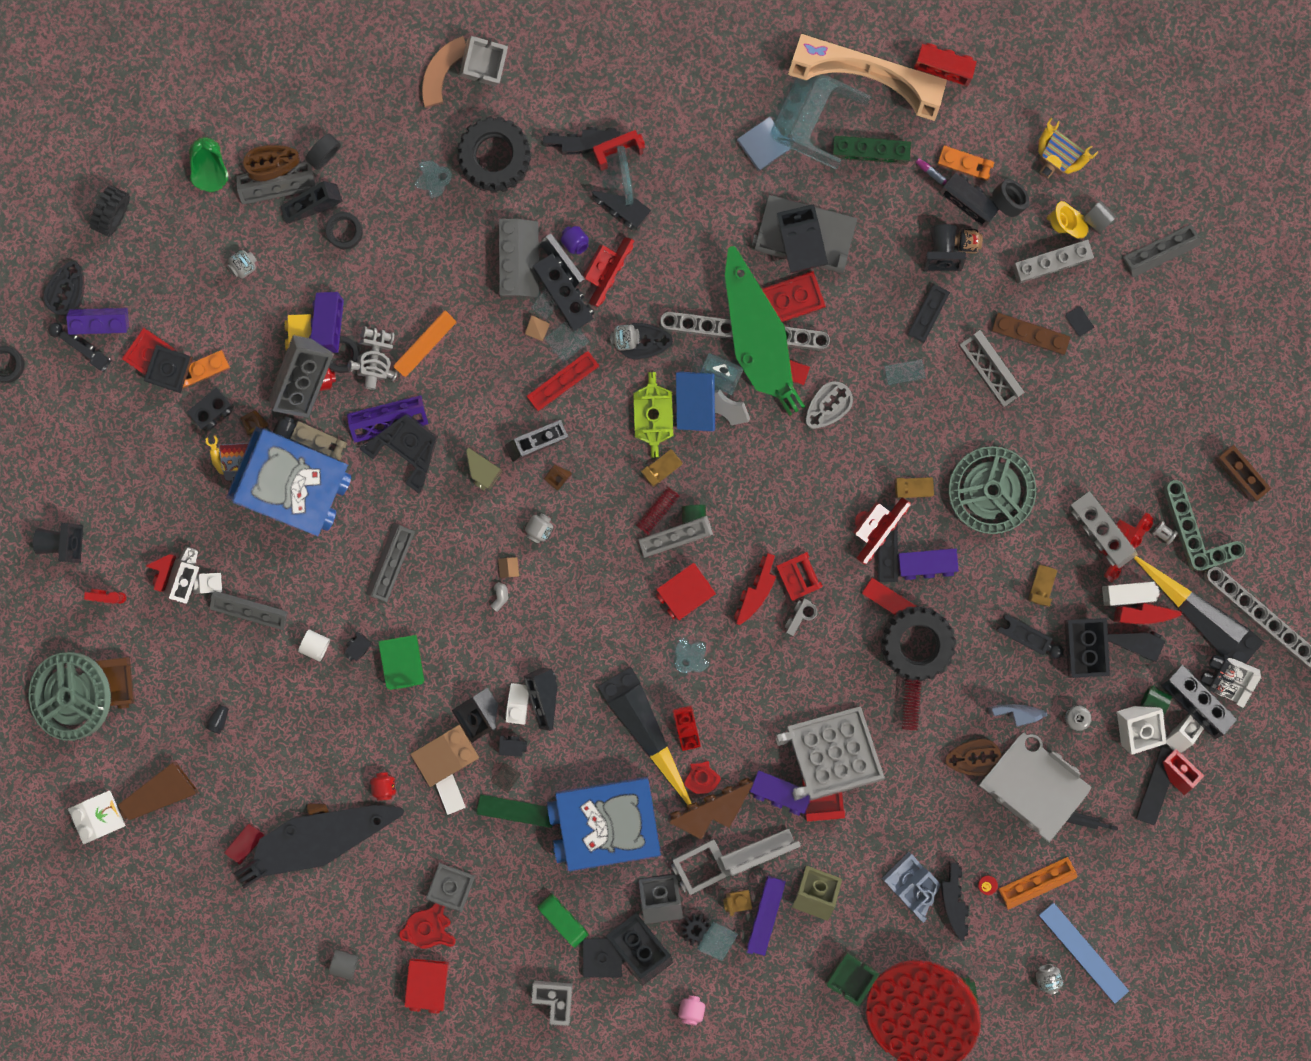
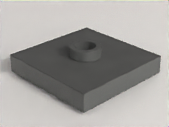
M439 863L426 900L462 913L475 876Z

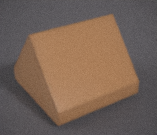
M518 557L498 559L500 578L519 577Z

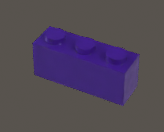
M338 292L316 293L315 300H313L314 315L311 318L312 333L309 335V338L332 353H338L344 299Z
M128 308L69 310L66 316L68 335L127 333L129 328Z
M957 548L899 553V577L904 576V580L916 579V575H923V578H935V574L942 573L943 577L954 576V572H959Z
M758 771L750 791L754 793L753 798L763 802L765 798L772 801L771 805L781 809L782 806L790 808V813L800 816V813H806L810 803L808 795L798 800L794 799V789L800 788L799 786Z

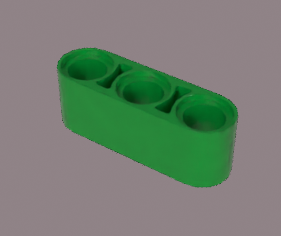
M552 893L537 906L541 913L574 948L589 935L584 927Z

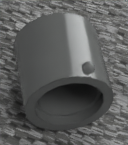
M1100 200L1083 219L1100 234L1117 216Z
M336 950L331 962L329 975L352 980L359 956Z

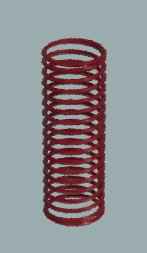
M668 486L664 489L665 491H662L664 494L661 493V496L657 498L658 501L655 500V503L651 505L652 508L649 507L650 510H647L645 512L646 515H643L644 517H641L642 520L639 519L640 522L636 524L647 535L650 533L646 529L652 532L651 529L654 528L651 525L656 527L652 522L658 525L657 522H660L658 519L662 520L658 516L660 515L663 518L659 512L665 515L664 512L667 513L664 508L669 510L665 505L671 508L670 505L673 506L671 502L675 503L671 498L677 501L672 495L678 499L680 497Z
M905 679V682L913 683H905V685H912L905 686V688L912 689H904V691H909L904 692V694L909 695H904V697L908 698H904L903 700L907 701L903 703L914 705H903L913 707L903 708L913 711H902L912 713L902 714L904 716H912L902 717L912 720H902L903 722L911 723L901 724L911 726H901V729L918 730L917 727L919 726L917 724L919 723L913 721H919L914 718H920L915 716L920 715L915 712H920L916 710L920 709V707L916 706H920V704H917L920 701L917 700H921L918 698L921 695L918 694H921L919 692L921 689L919 688L922 687L920 686L922 683L918 680Z

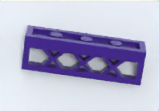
M421 395L347 414L348 425L354 443L374 438L391 426L394 420L400 419L406 414L412 417L421 413L423 419L417 421L422 425L428 424ZM381 423L385 425V427L380 430L374 428L376 424ZM360 428L367 430L361 435H356L355 432L356 429Z
M767 876L747 945V953L765 956L786 881Z

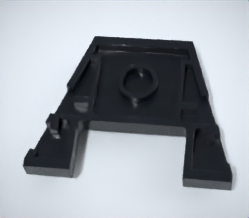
M406 414L364 444L360 450L370 458L375 459L383 446H388L415 466L416 469L405 484L417 493H421L438 436Z

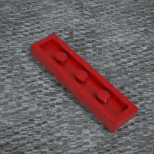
M587 351L527 395V397L539 412L600 366L590 352Z

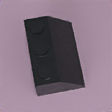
M955 172L940 194L985 228L999 211L993 197L988 198L983 194L984 191L979 186H972L966 176L961 173L958 175Z
M1107 618L1064 620L1068 678L1110 676Z

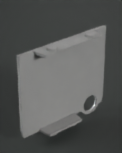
M1025 733L1016 739L979 785L994 797L998 803L1005 806L1026 823L1030 829H1033L1048 842L1053 839L1091 789V786L1080 778L1081 773L1078 772L1079 770L1076 767L1069 765L1057 752H1047L1043 748V743L1038 736L1033 734L1026 735ZM1033 737L1039 741L1040 747L1037 751L1031 752L1026 749L1025 741L1027 738Z

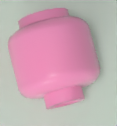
M689 996L688 999L681 1000L678 1016L682 1019V1023L697 1025V1023L702 1022L705 1004L700 1002V998L696 996Z

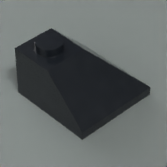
M486 688L452 710L471 743L495 729L498 704L489 689Z

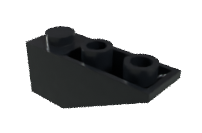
M599 191L592 192L593 201L601 207L605 205L609 209L608 213L617 219L619 216L623 219V224L630 230L633 228L638 230L651 214V210L636 198Z

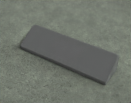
M1190 224L1124 256L1123 260L1131 276L1134 278L1200 246L1201 239Z
M396 523L393 524L367 589V595L384 602L388 601L415 531Z

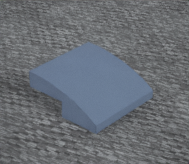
M771 117L737 139V142L758 171L792 148Z

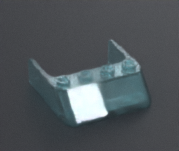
M816 75L808 80L796 78L772 128V138L787 147L838 169L841 162L840 158L814 147L810 142L813 129L832 91L866 107L871 96L826 75Z

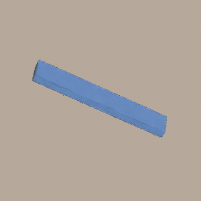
M1053 902L1038 914L1114 1003L1129 992L1126 986Z

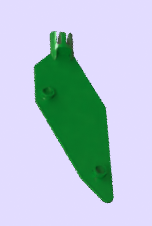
M730 246L727 252L725 282L736 359L755 390L777 397L790 417L792 413L783 400L784 398H787L795 412L799 410L790 396L792 393L802 409L805 405L793 387L785 326L737 248ZM738 270L744 271V275L742 277H739L737 275Z

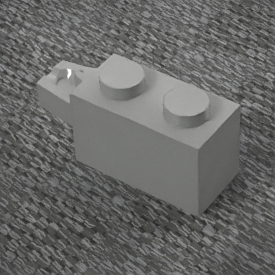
M185 546L180 558L175 559L164 591V595L169 599L183 603L188 602L199 567L196 565L198 550Z

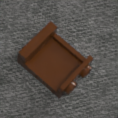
M130 657L95 661L107 677L111 694L110 706L117 705L118 709L129 708V704L134 703Z

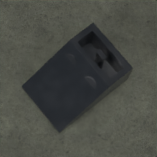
M814 204L778 212L777 224L790 272L795 273L828 265Z

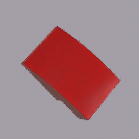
M1137 603L1136 609L1123 606L1116 607L1113 622L1153 624L1179 617L1182 612L1150 604Z

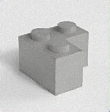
M534 981L532 1003L551 1005L550 1024L569 1026L573 983Z

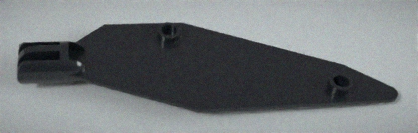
M370 805L292 818L260 838L253 861L233 874L237 877L249 868H252L237 879L239 883H242L256 875L242 885L243 889H245L263 876L325 866L404 814V810L401 807ZM374 818H379L381 820L380 823H375L373 821Z

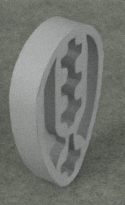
M829 382L823 385L815 394L807 410L806 425L810 429H818L829 426L841 419L852 407L853 396L850 389L840 382ZM837 389H845L844 394L846 397L843 398L841 396L838 399L839 404L834 403L831 406L833 410L825 412L823 410L825 407L823 403L828 404L831 401L830 396L835 397L838 394ZM819 413H822L818 419L819 424L811 425L810 416L816 417Z

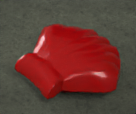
M709 761L690 764L692 770L686 778L684 785L697 794L713 791L719 784L721 777L709 767Z

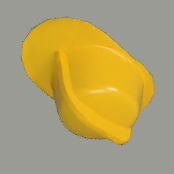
M1060 201L1057 203L1056 209L1047 216V220L1057 233H1069L1078 239L1084 238L1088 233V225L1083 219L1084 216L1066 202Z

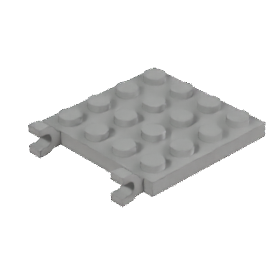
M861 706L788 726L787 733L776 735L777 746L791 741L805 783V787L794 789L793 796L795 800L808 795L811 801L879 782L885 778Z

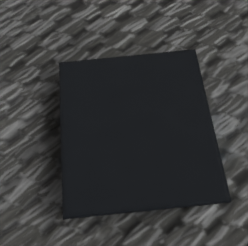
M1081 306L1076 307L1065 315L1079 337L1095 328Z

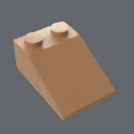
M461 725L411 753L412 758L430 787L480 758Z

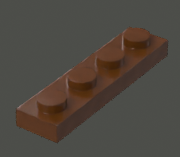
M997 313L992 332L1061 355H1065L1071 338L1070 336L1001 313Z

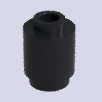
M285 415L283 419L279 417L272 433L290 440L296 424H293L294 419Z

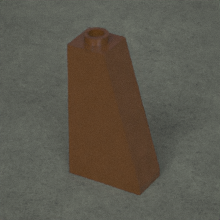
M173 762L118 804L119 812L124 819L132 820L193 796L199 791L178 763Z

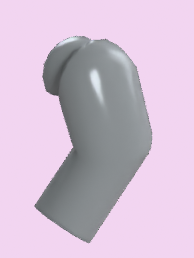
M501 582L494 585L497 599L490 605L496 612L508 601V588Z

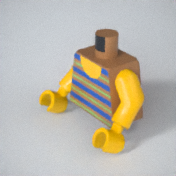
M1052 118L1048 120L1047 128L1044 129L1039 138L1038 153L1041 155L1039 160L1045 164L1039 173L1047 179L1050 178L1054 171L1061 175L1081 170L1090 159L1098 154V151L1094 155L1089 153V149L1093 146L1083 150L1057 130L1059 121L1056 126H1052L1050 124Z

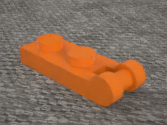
M943 146L937 165L988 181L990 178L989 172L993 168L994 162ZM978 165L983 166L981 172L976 170Z
M223 350L191 363L188 372H190L192 378L185 379L182 389L229 369L230 366Z

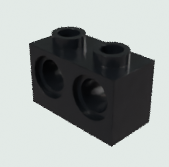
M216 387L189 409L187 413L201 430L205 431L207 429L209 431L217 425L216 421L219 418H225L231 414V409L234 406L222 391ZM221 399L224 405L221 409L217 410L215 402ZM203 412L209 414V418L205 422L200 420V415Z

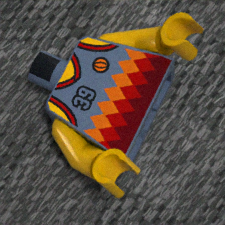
M214 436L215 443L210 444L207 437L206 444L211 447L209 451L212 464L219 474L224 475L226 480H232L233 482L249 443L223 444L217 448L218 438Z

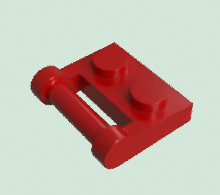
M808 552L776 566L791 601L823 587L811 566ZM800 561L812 584L808 588L796 564Z
M91 589V592L84 593V600L123 604L127 596L123 592L106 594L107 590Z

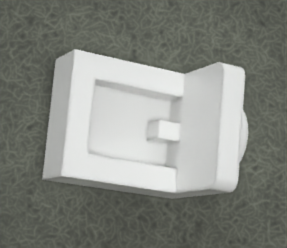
M221 573L197 574L192 587L193 594L213 593L214 591L222 592Z

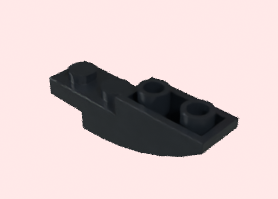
M586 127V130H582V137H578V134H567L566 137L559 136L558 133H548V136H543L544 147H562V155L584 154L592 152L593 147L619 137L621 134L616 128H605L604 131L598 130L596 127Z
M949 861V881L941 880L942 900L945 913L953 931L960 941H965V936H968V925L965 924V917L969 916V906L966 905L964 900H958V897H961L962 888L958 886L959 878H962V866H959L957 861Z

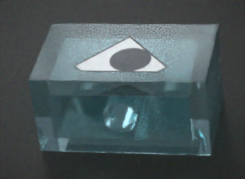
M709 353L700 373H714L715 388L732 395L743 372V368Z

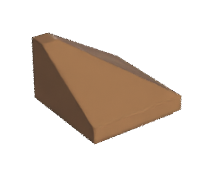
M531 316L525 335L543 342L550 324Z

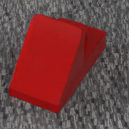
M169 554L146 565V567L160 571L153 580L154 590L165 591L176 555Z

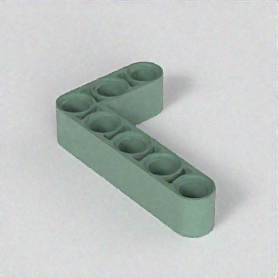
M1173 480L1165 484L1164 494L1188 565L1192 570H1205L1241 558L1245 554V546L1239 541L1229 542L1205 550L1183 483ZM1172 484L1178 487L1176 494H1172L1170 491ZM1178 502L1184 505V510L1181 513L1176 510ZM1185 520L1190 523L1188 531L1182 528V523ZM1191 538L1196 541V547L1194 549H1191L1188 546V542ZM1233 545H1236L1239 549L1237 555L1231 553ZM1214 551H1218L1220 553L1221 557L1219 561H1215L1213 559L1212 555ZM1196 557L1202 559L1201 567H1197L1194 564Z

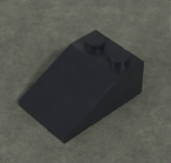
M637 912L606 935L609 942L642 986L673 963L670 953Z

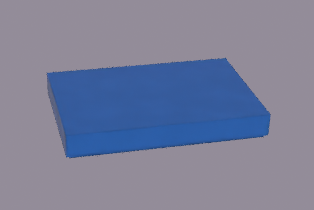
M676 373L677 429L715 431L714 373Z

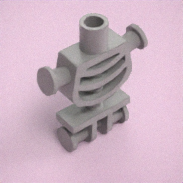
M364 326L361 331V337L365 338L367 336L370 337V340L362 339L360 344L372 346V351L360 354L357 362L349 360L348 371L357 370V375L366 377L364 388L375 390L377 379L383 380L386 377H389L391 381L396 379L398 371L389 370L391 363L389 358L379 352V348L393 349L391 344L394 340V333H385V330H380L377 333L376 328L371 330ZM366 355H371V359L364 361Z

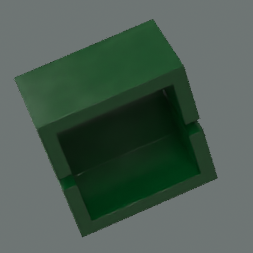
M845 950L824 983L827 987L839 995L842 994L845 999L859 1007L880 974Z

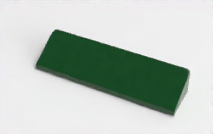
M480 794L476 813L478 815L548 828L553 827L550 824L547 806Z

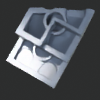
M1006 704L987 707L989 715L992 716L1009 713L1010 718L1013 719L1014 726L1036 722L1048 716L1046 711L1026 705Z
M908 852L881 879L924 923L927 919L926 913L929 906H932L934 902V896L938 892L940 883L930 871L925 869Z

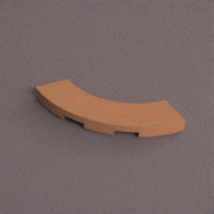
M463 36L442 47L429 63L424 76L422 91L425 108L444 103L442 98L444 77L448 70L463 58L466 47Z

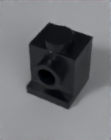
M360 631L355 633L356 639L353 637L346 644L348 648L345 650L344 656L350 661H359L373 645Z
M505 735L500 736L499 755L522 757L523 752H527V741L520 740L519 736H508V739H505Z

